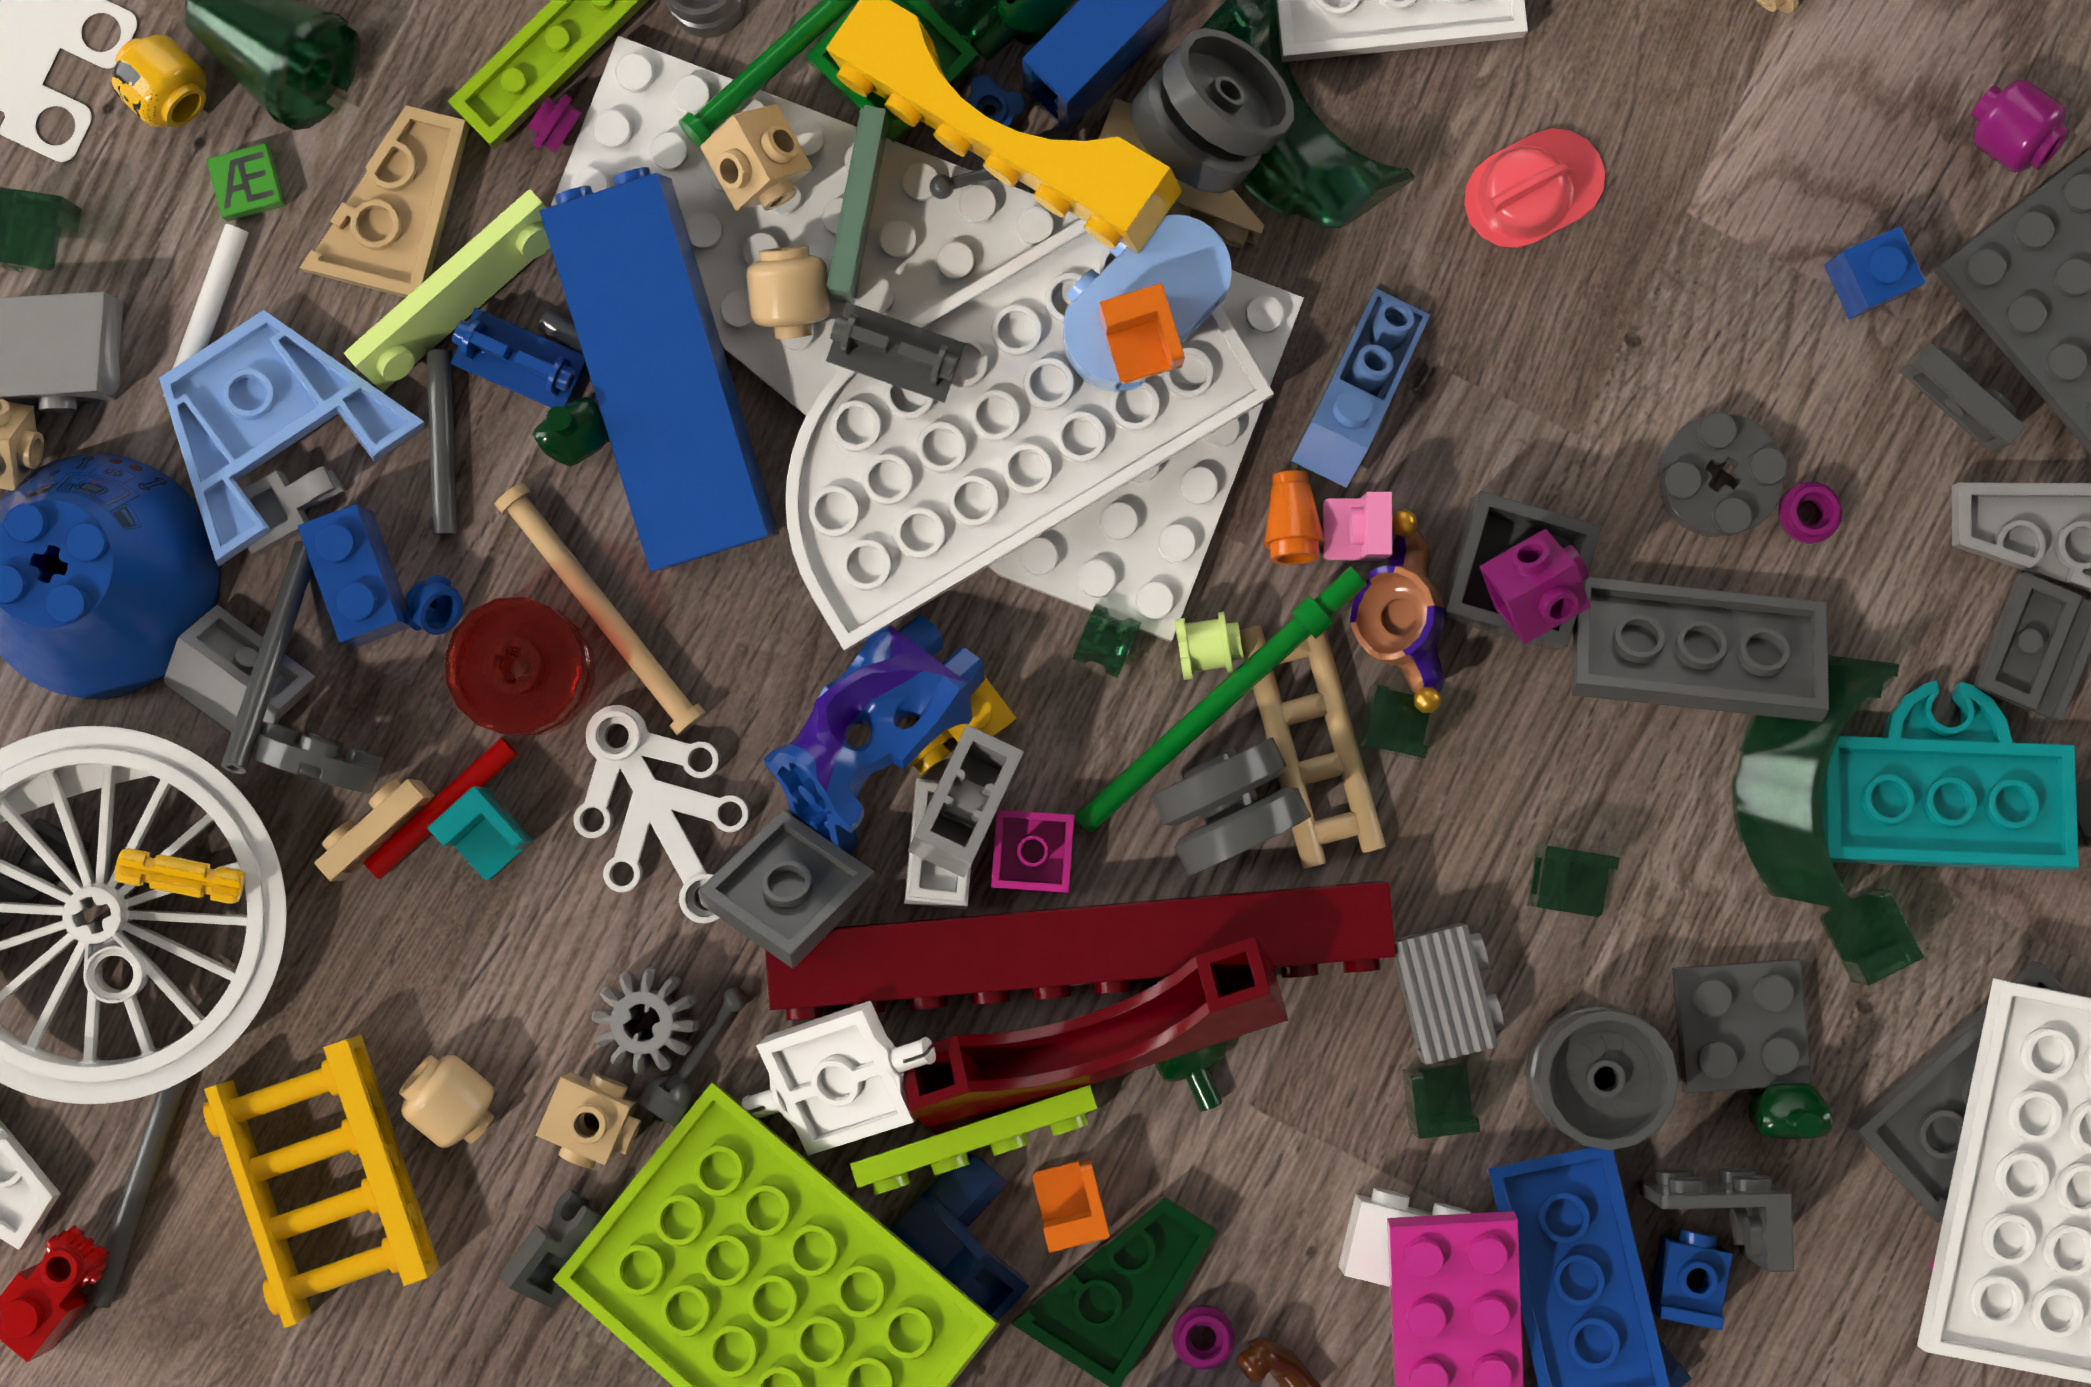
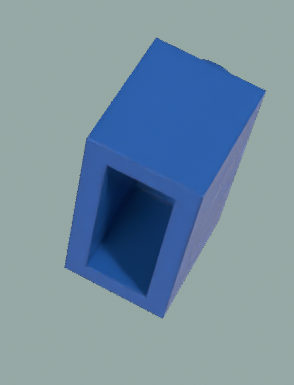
M354 504L297 525L339 643L359 647L410 628L404 618V613L408 609L405 605V598L373 511Z

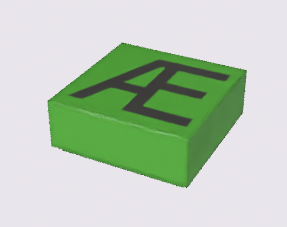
M266 143L206 159L221 218L227 222L286 206L271 147Z

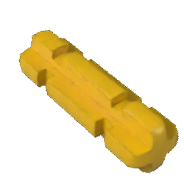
M131 848L121 850L115 866V880L119 883L140 886L145 882L149 883L150 889L196 898L204 897V894L210 895V900L227 904L239 901L245 881L244 872L238 869L220 866L213 870L210 869V864L162 854L151 858L150 852Z

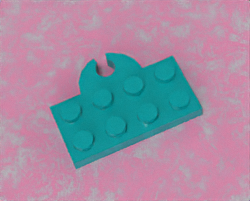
M1936 680L1923 684L1896 703L1885 720L1882 737L1826 735L1820 740L1822 862L2067 872L2079 868L2074 745L2012 743L2007 718L1991 697L1971 684L1960 681L1953 686L1951 699L1955 702L1960 712V722L1957 727L1941 725L1932 714V703L1939 694Z

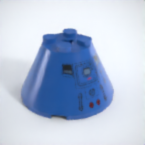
M82 454L53 461L29 473L15 491L8 490L0 499L1 657L15 671L40 687L55 693L79 698L107 699L129 695L165 676L178 637L215 607L219 599L221 566L218 567L201 513L197 508L198 504L191 495L176 481L154 467L134 459L109 454Z

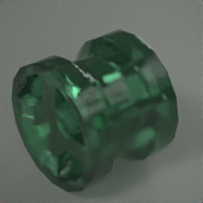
M1096 603L1072 660L1082 664L1093 661L1102 665L1106 674L1118 679L1141 622L1133 618L1119 620L1110 616L1107 607Z

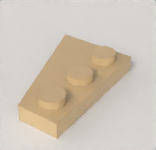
M405 105L366 165V174L347 203H341L330 220L333 223L316 250L313 251L311 249L299 268L306 273L405 298L429 278L470 128L466 120Z

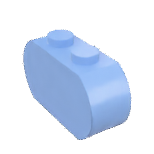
M1165 215L1139 254L1119 242L1115 249L1111 248L1110 250L1116 258L1100 275L1093 269H1090L1069 290L1066 296L1072 303L1066 308L1064 316V348L1070 364L1085 381L1103 390L1124 392L1138 389L1148 379L1145 378L1129 384H1122L1119 381L1098 314L1100 301L1162 283L1182 344L1225 300L1232 274L1230 255L1221 237L1203 221L1186 215Z

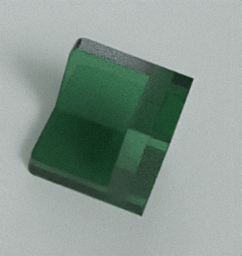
M0 187V267L14 272H22L23 267L47 271L52 270L55 267L60 231L78 233L82 209L62 196Z
M1379 684L1371 686L1368 691L1358 747L1415 760L1426 759L1428 746L1423 745L1430 713H1422L1415 707L1414 695L1389 690L1388 686Z
M1536 845L1527 906L1593 917L1601 916L1604 908L1609 869L1618 870L1620 857L1547 845Z
M1871 889L1823 913L1820 917V921L1852 983L1870 986L1925 958L1896 900L1889 890Z
M1454 1063L1402 1069L1409 1131L1418 1139L1480 1132L1479 1118L1472 1113L1467 1064Z

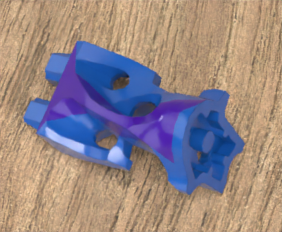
M918 615L899 630L889 625L869 637L849 668L835 681L824 686L819 697L816 699L813 711L797 737L788 745L771 751L763 758L765 766L781 784L792 816L848 854H851L858 844L856 828L861 824L865 815L858 797L863 783L869 775L877 770L889 767L891 763L905 770L920 752L943 731L956 725L969 724L973 719L970 696L985 680L983 663L980 658L965 647L956 650L943 663L935 659L933 656L943 648L942 634L933 623L922 615ZM909 715L920 717L912 727L907 729L897 728L898 723ZM864 724L871 729V736L866 744L861 747H852L847 743L846 735L854 725Z

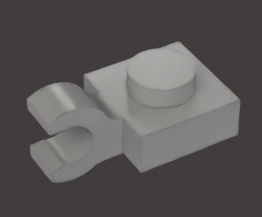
M321 466L291 484L283 472L275 471L242 489L271 530L270 533L248 547L250 553L260 556L300 534L297 525L309 521L304 510L325 503L345 492L334 469L326 471L325 467Z

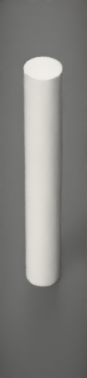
M225 224L173 368L208 346L249 232L233 225Z

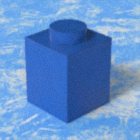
M1901 226L1846 249L1824 264L1849 320L1897 300L1926 283Z

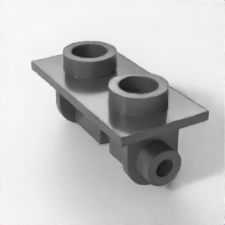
M847 302L842 316L838 315L834 322L830 339L833 342L826 362L945 403L965 343Z

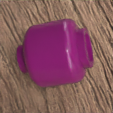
M2025 79L2014 81L2003 90L1995 85L1992 86L1982 96L1971 114L1973 118L1978 120L1973 134L1975 146L2014 173L2025 171L2031 166L2037 171L2042 169L2057 153L2070 132V129L2064 126L2066 109L2063 104Z

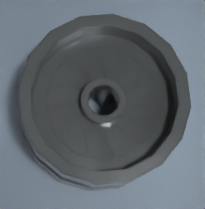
M1202 28L1190 31L1164 62L1163 68L1158 69L1132 101L1131 120L1139 140L1152 157L1169 166L1176 179L1198 190L1220 194L1236 189L1253 170L1261 155L1268 153L1287 132L1294 121V103L1281 76L1270 62L1248 43L1227 32Z
M1273 737L1242 752L1236 753L1235 749H1232L1183 773L1184 780L1150 796L1163 825L1177 826L1199 815H1202L1206 823L1181 836L1174 847L1189 876L1263 843L1311 817L1298 788L1286 786L1260 798L1256 793L1255 788L1280 776L1287 766Z
M1592 1004L1564 1010L1544 1024L1529 1047L1525 1069L1530 1100L1543 1119L1580 1144L1605 1150L1638 1145L1658 1131L1674 1107L1679 1082L1673 1052L1657 1029L1633 1014ZM1601 1067L1610 1071L1606 1084L1601 1082L1594 1083V1075Z

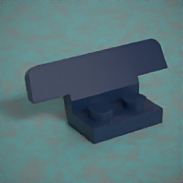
M967 1154L970 1164L942 1173L889 1230L998 1321L1030 1286L1016 1270L986 1248L968 1228L1009 1182L984 1160L976 1155Z

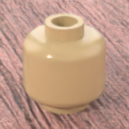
M789 246L759 251L760 260L749 265L746 270L752 320L762 327H774L776 339H790L812 335L811 323L822 321L831 312L830 292L826 287L828 274L825 262L817 256L810 255L809 246Z
M448 1054L438 1060L432 1055L428 1056L409 1075L399 1091V1094L405 1098L401 1108L403 1117L441 1148H448L457 1144L462 1139L466 1140L469 1144L474 1143L490 1126L495 1116L488 1110L494 1095L493 1086L454 1054Z

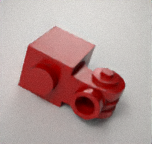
M76 1225L72 1226L68 1231L63 1230L58 1236L56 1234L53 1235L45 1245L48 1249L42 1261L19 1272L0 1295V1341L26 1362L54 1349L89 1304L86 1301L87 1295L80 1291L79 1287L83 1289L89 1282L96 1285L104 1275L103 1271L107 1265L105 1262L110 1252L101 1245L96 1246L94 1239L86 1238L84 1231Z

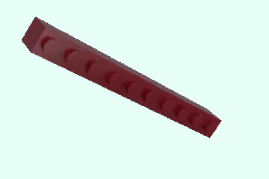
M1372 881L835 927L794 969L765 950L770 1010L785 1009L786 1020H804L823 1017V1006L847 1004V1008L870 1000L876 1013L885 1012L884 1001L909 999L910 1010L947 1007L946 995L971 993L972 1004H992L1009 1001L1008 990L1033 988L1034 999L1071 996L1070 985L1095 983L1096 994L1133 991L1132 980L1157 978L1158 983L1176 972L1194 956L1254 936L1272 961L1274 968L1281 967L1282 978L1319 975L1318 964L1343 962L1344 973L1381 970L1380 958L1396 957L1390 886L1387 881Z

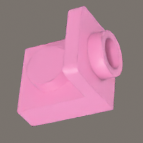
M1366 492L1361 498L1326 499L1322 504V531L1325 539V544L1322 545L1323 558L1326 561H1384L1392 555V492Z

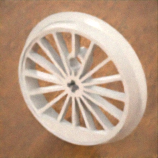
M108 726L68 727L35 734L1 748L0 824L8 821L72 892L0 859V873L65 903V905L0 902V912L60 915L63 918L61 921L0 941V951L64 929L68 932L0 991V1005L75 940H78V943L28 1042L17 1037L0 1024V1083L22 1093L57 1102L106 1104L145 1097L190 1078L221 1056L246 1030L264 1003L280 964L286 933V893L280 862L262 820L241 791L213 765L178 744L145 732ZM148 776H155L160 779L126 849L139 850L171 785L188 795L201 806L207 814L161 854L173 857L210 824L215 822L229 842L237 859L236 862L224 865L223 867L238 869L244 872L247 915L133 909V906L171 894V892L153 889L129 897V894L138 886L125 884L120 887L122 883L115 880V870L109 880L115 785ZM102 788L95 878L68 798ZM52 803L55 804L81 881L21 815ZM91 897L96 905L107 904L110 908L111 916L102 920L104 930H102L98 921L87 923L84 918V911L92 907ZM132 920L247 926L243 951L237 969L229 967ZM128 933L230 980L231 982L212 1011L204 1017ZM109 956L123 957L132 966L133 979L128 988L123 990L114 989L104 981L102 976L103 964ZM84 958L83 978L88 990L83 1059H77L43 1050L40 1047V1043ZM149 977L193 1024V1029L188 1034L163 1048L154 1047L136 995L145 987ZM101 1001L105 1003L124 1001L142 1052L141 1055L116 1060H100L97 1058Z

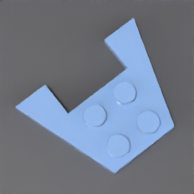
M265 310L259 312L159 377L218 567L271 532L267 523L236 481L337 414L340 415L374 462L425 429L423 420Z

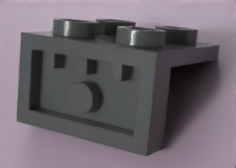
M1752 1168L1718 1169V1179L1694 1177L1693 1170L1662 1169L1656 1171V1180L1639 1181L1640 1194L1662 1209L1731 1208L1729 1212V1233L1732 1244L1734 1246L1739 1245V1253L1768 1272H1794L1792 1194L1772 1184L1771 1177L1757 1175V1170Z

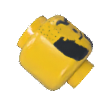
M165 35L135 38L120 48L115 58L116 65L112 73L113 90L146 124L151 127H180L193 120L200 113L206 101L205 90L207 81L205 71L172 38Z

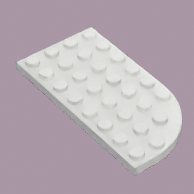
M1080 219L907 322L965 343L945 403L843 367L838 370L816 398L798 432L787 474L785 505L791 548L800 575L845 652L883 628L895 623L1272 398L1274 395L1272 389L1221 305L1181 344L1185 356L1181 368L1149 377L1138 389L1130 391H1107L1091 385L1074 370L1065 352L1063 341L1064 316L1066 308L1072 303L1066 295L1087 271L1093 269L1100 275L1116 256L1110 252V247L1096 240L1084 229L1086 221Z

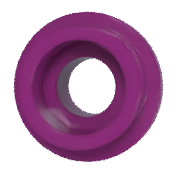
M564 93L558 103L547 96L527 128L537 134L531 145L538 150L543 145L556 153L581 115V111L569 104L572 98Z
M1804 482L1792 487L1785 493L1779 504L1778 516L1781 527L1789 537L1801 543L1813 544L1826 540L1835 533L1842 519V507L1838 496L1828 486L1818 482ZM1804 502L1813 504L1818 511V518L1814 524H1807L1800 518L1799 509Z
M1200 1305L1186 1310L1179 1316L1173 1328L1172 1341L1178 1357L1185 1364L1196 1369L1206 1370L1215 1368L1227 1360L1234 1347L1235 1334L1230 1320L1222 1311L1212 1306ZM1199 1326H1208L1215 1332L1213 1342L1206 1347L1197 1346L1191 1340L1193 1331Z

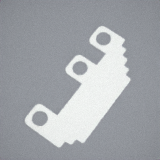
M0 0V111L5 114V118L0 126V135L55 161L66 162L71 160L75 156L92 120L91 111L86 105L42 84L60 48L102 68H114L118 51L125 43L132 40L137 29L135 15L129 10L107 0ZM98 13L113 16L118 21L121 29V36L116 46L105 52L91 50L86 46L82 38V27L85 21ZM54 106L67 109L75 120L74 134L67 142L61 145L45 143L40 139L36 130V122L39 115L45 109Z

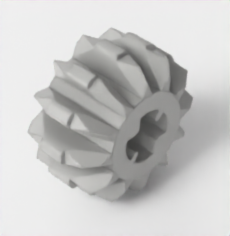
M652 967L645 969L641 988L631 971H626L619 975L620 985L624 994L610 986L604 987L600 992V996L614 1009L593 1011L591 1018L596 1023L610 1024L611 1031L604 1032L595 1038L598 1047L606 1046L613 1041L618 1043L619 1047L612 1054L610 1062L614 1066H619L628 1058L630 1053H634L633 1070L635 1074L640 1075L644 1074L648 1069L650 1054L661 1071H665L672 1066V1059L667 1047L677 1054L683 1056L688 1054L691 1050V1045L677 1032H695L699 1029L700 1024L694 1018H681L680 1011L696 1004L694 995L684 996L676 1002L671 997L679 988L681 979L675 975L671 976L664 982L661 989H657L658 971ZM639 1004L645 1005V1012L655 1009L659 1015L660 1021L652 1026L653 1037H646L647 1029L637 1032L633 1027L632 1020L640 1015L637 1006Z

